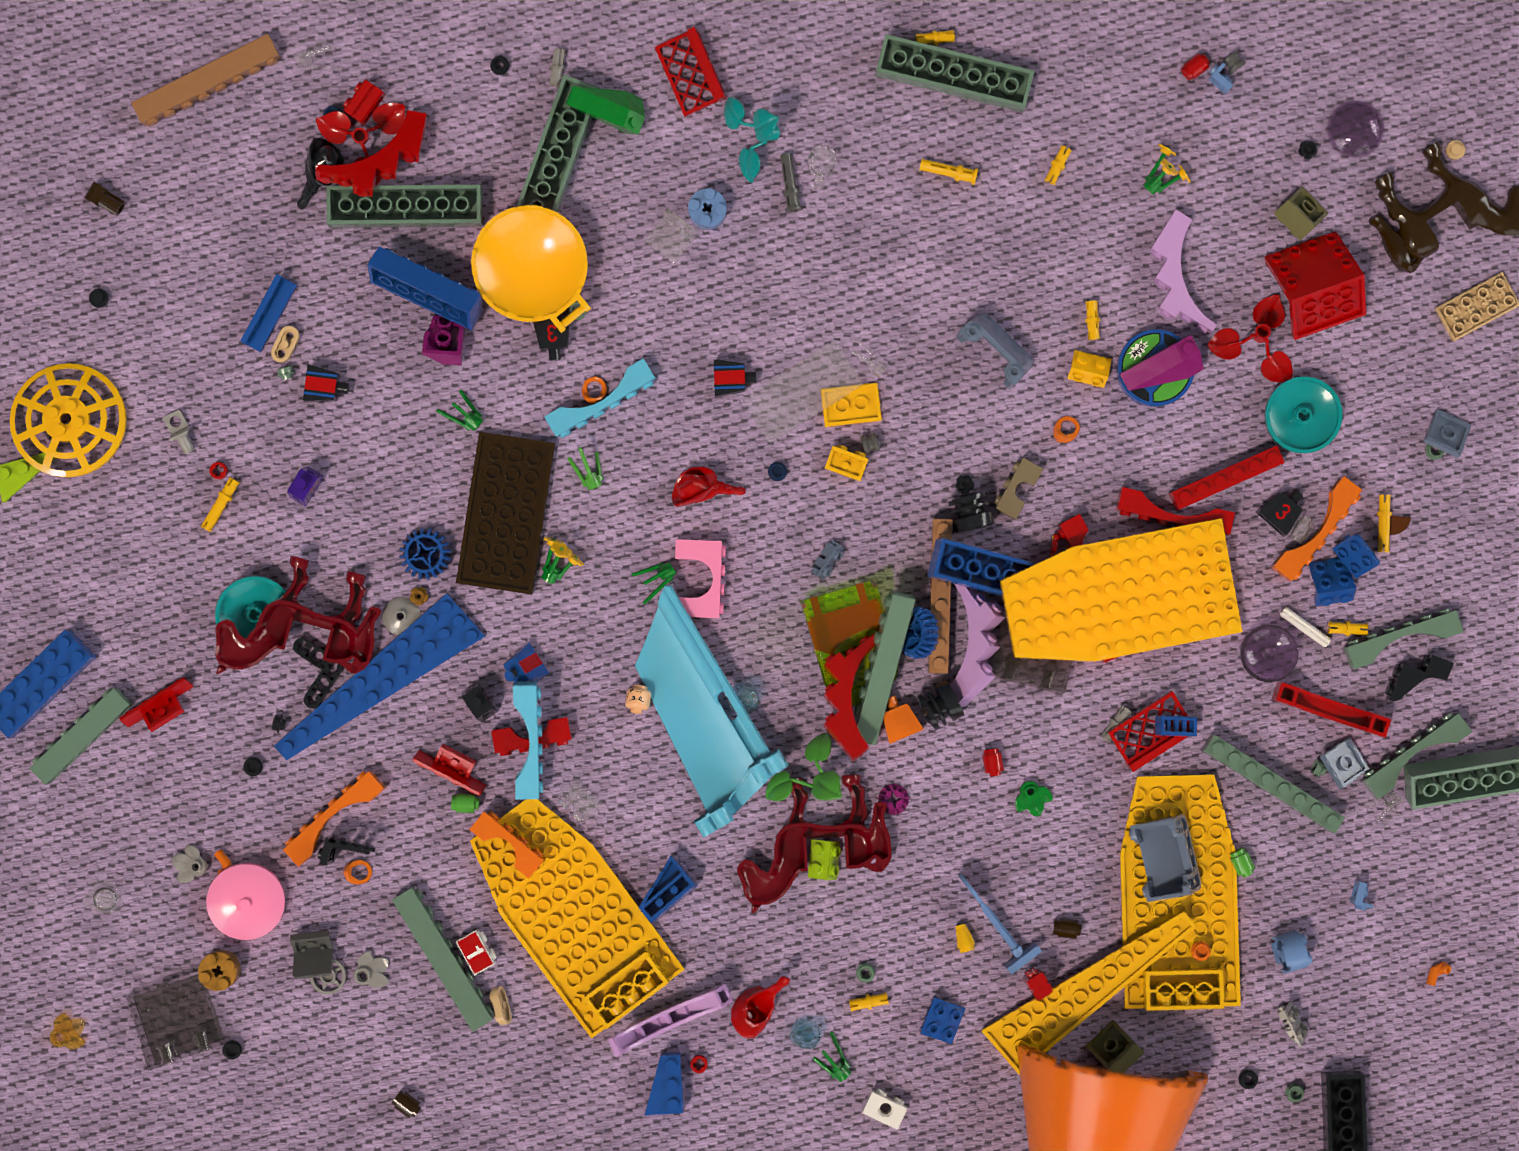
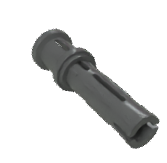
M792 153L781 154L780 158L785 184L783 196L786 198L787 204L785 211L786 213L799 212L803 208L800 206V190L796 185Z

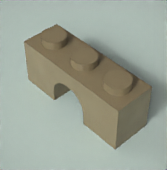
M1025 458L1015 462L1012 471H1014L1012 478L1007 477L1003 485L1006 489L1002 495L998 494L993 503L996 505L995 510L1013 520L1017 519L1025 504L1024 501L1016 496L1015 489L1019 483H1027L1032 487L1035 486L1043 471V468Z

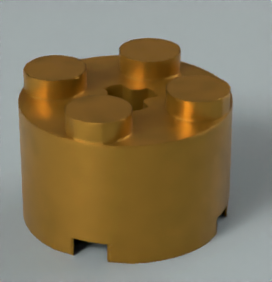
M217 950L208 954L202 959L198 967L200 983L213 991H222L232 986L238 980L241 973L239 960L235 954L228 950ZM219 966L221 967L220 970L223 971L221 974H218V970H216Z

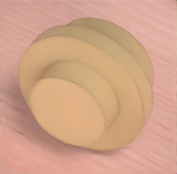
M1458 140L1451 141L1446 146V154L1450 159L1458 160L1464 156L1465 146Z

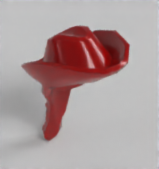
M705 466L691 467L682 472L675 482L672 502L674 506L682 507L703 502L717 494L743 495L746 493V489L742 486L736 487L725 484L722 481H717L714 470Z
M782 976L777 982L766 988L755 986L747 989L737 997L731 1008V1022L737 1033L748 1039L755 1038L765 1029L774 1010L776 994L789 984L790 978Z

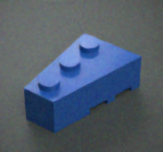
M670 855L655 883L640 904L639 909L650 923H655L698 885L675 857Z
M680 1052L661 1053L645 1115L683 1113Z

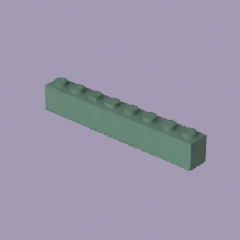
M890 590L889 595H886L884 599V614L881 613L879 617L880 628L879 632H876L874 636L875 647L869 654V661L871 662L869 668H866L864 673L865 684L864 687L861 686L859 691V705H856L854 710L856 725L867 744L876 745L916 600L911 594Z
M1210 734L1201 748V751L1331 833L1335 834L1345 819L1341 814L1214 734Z
M413 886L392 901L470 1029L474 1032L493 1020L494 1010L489 1003L486 1005L483 1000L485 996L480 987L476 988L473 984L475 979L469 970L466 972L462 966L465 963L459 954L456 955L453 951L454 944L449 937L446 939L443 935V926L432 917L434 912L429 905L426 906L423 902L424 896L419 888L415 889Z

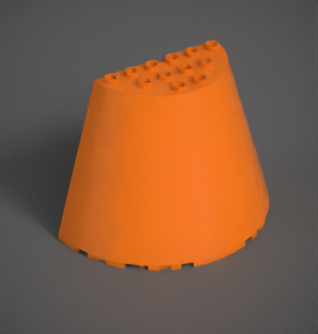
M1017 1046L1029 1151H1175L1208 1082V1075L1206 1073L1190 1070L1186 1071L1185 1079L1178 1077L1169 1081V1078L1132 1075L1096 1069L1089 1066L1078 1067L1076 1066L1077 1063L1061 1059V1063H1057L1056 1057L1045 1054V1052L1037 1047Z

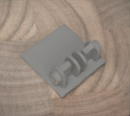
M1289 1001L1286 1007L1285 1005L1277 1007L1279 1010L1277 1013L1281 1021L1285 1020L1282 1022L1283 1025L1289 1024L1285 1029L1290 1040H1293L1294 1043L1297 1042L1299 1047H1302L1308 1036V1028L1299 1018L1300 1012L1298 1007L1293 1005L1292 1001Z

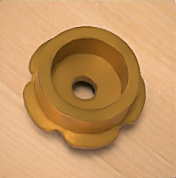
M423 587L413 588L409 596L410 601L417 606L423 605L429 598L426 593L427 590Z

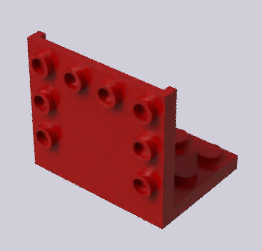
M1336 231L1264 256L1265 263L1289 300L1291 334L1294 340L1366 315L1364 273Z

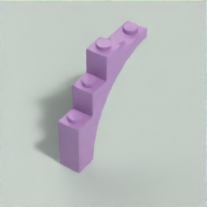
M1175 210L1149 250L1152 252L1151 256L1153 258L1165 261L1153 281L1157 282L1155 285L1164 291L1166 289L1169 290L1157 310L1167 320H1170V318L1174 320L1179 314L1181 315L1180 319L1188 324L1192 322L1197 325L1196 329L1204 334L1207 332L1211 333L1215 329L1216 324L1208 319L1194 304L1182 276V244L1192 219Z
M955 584L961 594L967 612L968 645L961 669L950 684V687L961 707H965L996 677L992 672V667L986 661L1000 648L996 636L991 631L1005 616L1001 612L1002 608L999 604L986 602V598L978 593L976 589Z
M726 984L696 993L682 1002L667 1006L655 1014L634 1021L627 1028L608 1038L609 1044L615 1057L620 1056L672 1028L724 1008L733 1002Z

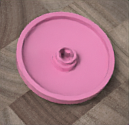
M255 863L234 864L222 870L212 881L207 893V911L213 924L225 935L240 940L256 939L269 933L280 921L285 907L284 889L277 876L266 867Z

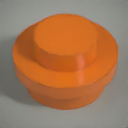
M1196 942L1191 947V955L1197 961H1204L1210 956V947L1205 942Z

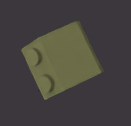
M1301 186L1274 214L1278 221L1284 224L1291 234L1301 241L1323 220L1328 212Z
M1114 1020L1086 1045L1088 1050L1108 1071L1119 1073L1127 1071L1145 1053Z

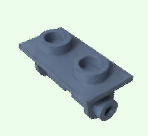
M833 540L830 543L827 542L821 552L826 558L823 560L818 556L811 567V573L824 581L826 577L831 575L832 567L836 561L842 558L844 548Z

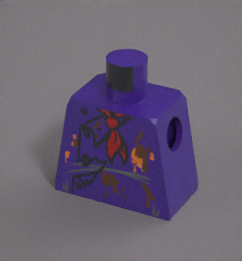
M309 466L301 468L287 490L288 496L306 507L324 475Z

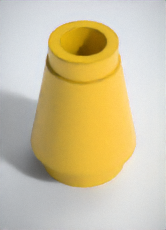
M967 925L955 926L957 949L960 950V953L975 950L974 945L976 943Z

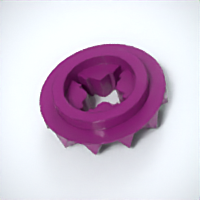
M889 784L880 791L878 802L887 804L885 810L887 814L897 815L908 806L909 796L902 786ZM891 791H893L895 797H902V799L896 801V808H894L892 802H885V800L891 798Z

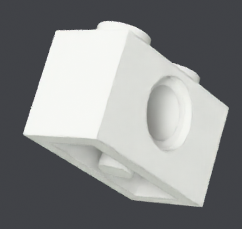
M877 1088L876 1091L871 1089L862 1108V1113L898 1130L907 1111V1106L904 1105L905 1101L898 1097H894V1099L887 1097L888 1093ZM883 1103H888L891 1107L889 1111L883 1112L880 1110V1106Z

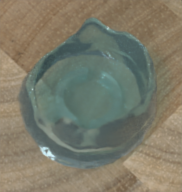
M739 682L732 687L747 714L752 713L759 705V696L755 686L749 682ZM729 701V706H730V708H731L733 711H735V709L733 708L732 704H731L730 701Z
M800 1018L791 1028L790 1039L799 1048L813 1049L821 1040L820 1027L811 1020Z

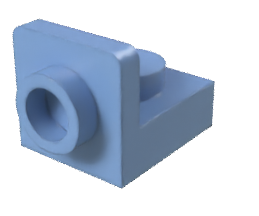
M1223 62L1220 66L1216 64L1209 72L1211 77L1208 80L1226 94L1233 84L1228 76L1219 73L1226 65Z
M1355 880L1350 903L1355 904L1356 909L1364 911L1367 908L1373 909L1372 904L1363 902V899L1368 894L1367 883Z

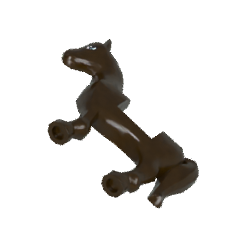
M1439 142L1429 146L1422 153L1427 159V170L1440 178L1446 186L1443 192L1424 209L1413 211L1405 207L1398 200L1394 191V177L1391 172L1374 182L1379 189L1378 197L1386 205L1389 218L1399 223L1398 231L1392 229L1378 214L1371 217L1369 223L1379 231L1387 255L1395 267L1401 271L1413 273L1424 258L1438 251V240L1427 220L1452 204L1469 230L1480 226L1504 236L1519 235V185H1513L1509 189L1507 202L1503 209H1501L1474 182L1453 174L1444 166L1440 155L1441 146Z

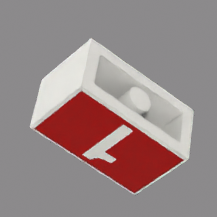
M478 929L456 941L474 976L494 965L497 958L493 948L489 949L486 944L488 939L483 931L479 932Z

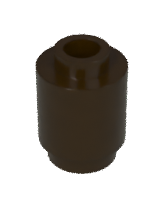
M1055 919L1053 935H1058L1060 938L1076 939L1077 936L1081 935L1082 924H1078V920Z
M401 1090L391 1103L395 1106L396 1110L407 1118H410V1116L415 1117L421 1109L418 1106L420 1104L418 1100L407 1092L403 1093Z

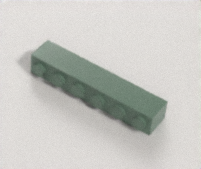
M118 688L106 690L102 694L103 699L99 702H94L88 708L89 712L85 716L83 714L74 721L75 725L71 729L67 728L60 734L62 738L57 742L53 741L46 748L47 752L43 756L41 754L32 761L33 765L29 769L45 785L51 784L134 705Z

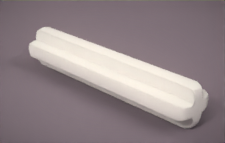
M1288 607L1281 611V617L1323 647L1328 646L1331 639Z

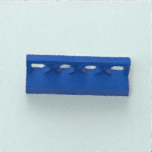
M276 274L240 342L260 353L262 352L297 287L296 284Z

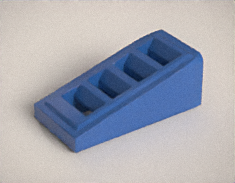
M1156 716L1155 735L1196 737L1197 717ZM1171 720L1173 721V732L1171 731ZM1179 721H1181V732H1179ZM1187 721H1189V732H1186Z

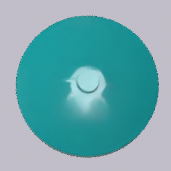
M1296 377L1281 383L1269 396L1264 413L1265 425L1271 438L1285 450L1300 454L1316 452L1329 445L1337 436L1343 417L1341 402L1335 391L1325 382L1313 377Z
M246 576L230 583L220 594L215 606V623L217 625L222 620H230L234 623L238 633L246 639L256 628L259 617L265 607L279 599L286 591L278 583L266 577Z

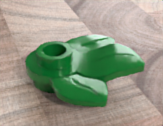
M1026 781L1020 787V794L1015 799V807L1018 812L1027 809L1033 816L1039 817L1043 812L1044 803L1051 802L1053 796L1046 787L1038 786L1034 781ZM1029 788H1032V789H1033L1032 793H1029V794H1028V793H1027V790H1028Z

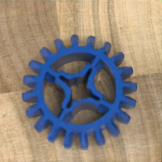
M424 528L420 529V535L414 530L413 534L415 537L408 534L407 538L410 541H402L403 544L407 545L406 548H399L400 551L405 552V555H399V558L406 559L401 565H409L405 571L410 572L413 570L411 573L412 577L419 573L418 579L421 580L424 574L426 579L430 580V573L436 578L437 570L443 574L444 571L440 567L448 568L449 565L444 563V560H451V557L446 556V553H451V549L445 550L449 542L442 543L445 536L442 535L437 538L439 532L435 531L432 535V529L428 528L427 534H425ZM422 538H430L438 545L428 548L423 543ZM417 542L418 552L413 557H410L411 547ZM423 548L426 551H431L427 559L419 557ZM440 551V559L434 566L432 556ZM423 560L429 569H418L413 563Z
M913 607L902 647V652H904L905 656L913 659L927 658L928 655H932L933 650H936L935 644L938 643L937 637L940 636L938 634L940 627H937L938 620L935 619V614H932L931 610L923 607Z

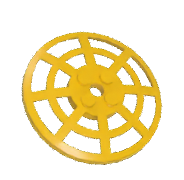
M71 363L47 367L30 377L15 396L10 413V431L13 442L23 458L33 467L46 474L65 478L90 474L105 465L119 449L125 435L127 423L125 405L114 384L93 368ZM58 369L85 371L80 381L71 379L56 381L53 371ZM44 374L46 375L48 384L38 390L31 400L22 397L24 391L33 381ZM92 375L106 384L112 392L113 398L102 400L99 394L87 385ZM73 385L76 388L72 396H61L58 386ZM51 390L53 400L47 406L37 403L38 399L45 392ZM83 390L90 393L97 403L86 406L80 401L79 398ZM19 403L28 407L25 418L27 430L17 435L15 414ZM117 405L119 410V426L116 436L105 431L107 425L106 408ZM34 409L43 413L42 424L32 428L31 418ZM100 410L101 416L99 428L90 425V413ZM65 414H70L71 421L68 424H63L61 421L62 416ZM46 431L52 437L49 447L46 448L41 444L35 435ZM86 432L96 435L87 446L81 448L78 439ZM30 438L35 446L46 454L43 464L41 465L32 459L23 449L20 442ZM101 439L111 442L110 449L99 460L89 465L84 454L95 448ZM59 442H71L74 452L61 453L56 452ZM53 457L59 459L77 458L81 469L62 471L51 469L50 466Z

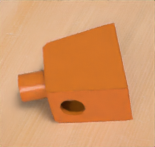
M895 695L888 698L887 707L889 710L885 711L883 722L889 744L924 730L907 703L899 705Z

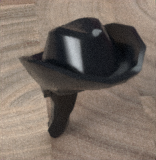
M313 138L308 148L305 164L307 181L302 195L297 201V207L301 210L307 206L309 199L320 186H330L333 184H325L316 180L315 171L317 164L344 165V158L339 149L322 138Z

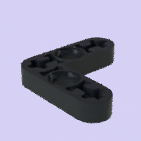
M299 638L293 644L294 651L321 670L304 696V704L308 708H317L341 675L343 666L337 665L338 672L334 671L331 674L334 677L333 680L329 676L324 675L325 671L329 674L331 671L330 664L335 663L324 660L320 663L315 662L313 655L318 651L324 655L325 650L306 638ZM306 642L305 647L311 649L313 646L315 648L310 652L309 658L306 656L308 654L307 651H299L298 643ZM322 678L327 679L329 682V686L326 689H321L318 685L319 680ZM315 687L324 694L322 696L318 694L316 697L318 702L310 705L308 697L315 695L316 691H313Z

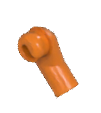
M222 849L214 854L222 866L218 874L231 866V860Z
M1439 962L1431 966L1426 984L1435 986L1438 976L1449 974L1451 966L1446 962Z

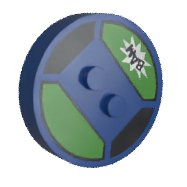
M1147 330L1137 334L1124 345L1117 359L1116 372L1122 390L1130 399L1144 406L1161 407L1175 402L1186 393L1193 381L1194 375L1188 379L1128 391L1120 376V373L1180 339L1179 336L1166 330Z

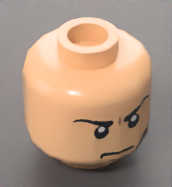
M633 685L632 688L627 690L625 706L631 709V713L642 714V711L649 709L651 692L647 690V687Z

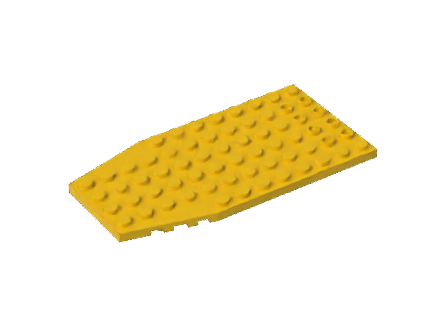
M1222 518L1074 546L1000 580L1014 657L1099 661L1242 632Z
M1214 774L1136 776L1119 853L1122 946L1181 911H1184L1197 927L1123 988L1125 1009L1152 1011L1224 1009V1006H1241L1237 872L1230 860V853H1234L1236 850ZM1184 814L1187 819L1198 866L1201 889L1192 895L1147 902V898L1144 897L1142 891L1145 882L1148 881L1140 845L1130 838V826ZM1196 942H1205L1210 947V956L1204 961H1197L1191 955V947Z
M525 799L498 819L503 825L504 823L510 825L514 829L513 833L519 837L521 835L529 841L527 845L532 849L536 847L544 854L542 856L545 859L544 862L529 879L514 867L516 860L515 850L507 840L491 838L482 841L478 836L470 840L501 917L591 1039L604 1029H608L685 970L652 923L641 912L638 904L596 847L539 799Z

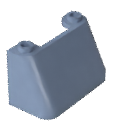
M986 313L976 315L955 336L961 343L965 341L976 343L983 337L1009 362L1003 369L1006 377L1003 384L1009 390L1033 366L1032 357Z
M1184 814L1130 826V838L1140 845L1148 881L1145 882L1142 891L1144 897L1147 898V902L1192 895L1201 889L1198 866L1187 819Z

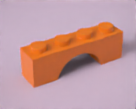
M484 811L469 830L482 841L491 838L507 840L515 850L516 860L514 867L529 879L544 862L545 859L542 857L544 854L536 847L532 849L527 845L529 841L523 836H516L513 833L514 829L507 823L503 825L499 822V817L493 811Z

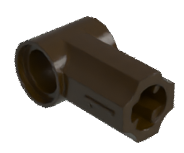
M93 181L84 198L118 216L126 202Z

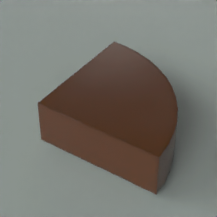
M1390 516V535L1403 532L1408 527L1411 518Z

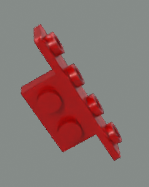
M185 677L178 679L169 687L160 690L150 699L144 700L134 709L127 711L119 719L127 727H131L144 719L148 729L153 732L185 712L178 697L193 688V685Z
M445 744L441 745L435 758L418 750L412 759L418 766L434 772L435 775L451 781L454 785L465 788L472 794L480 796L487 786L485 783L470 776L477 761Z

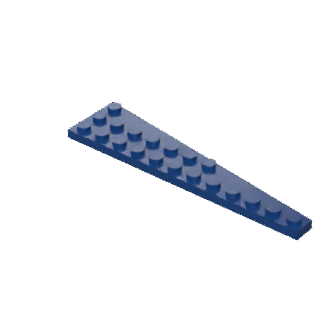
M447 593L376 655L365 669L351 677L275 744L274 747L286 760L290 759L484 638L485 635Z

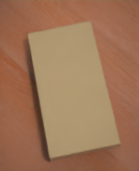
M1503 272L1434 309L1452 342L1515 309L1519 306V301Z

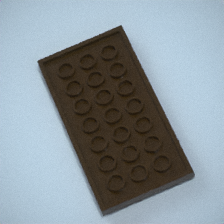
M479 432L457 571V584L532 595L555 443Z

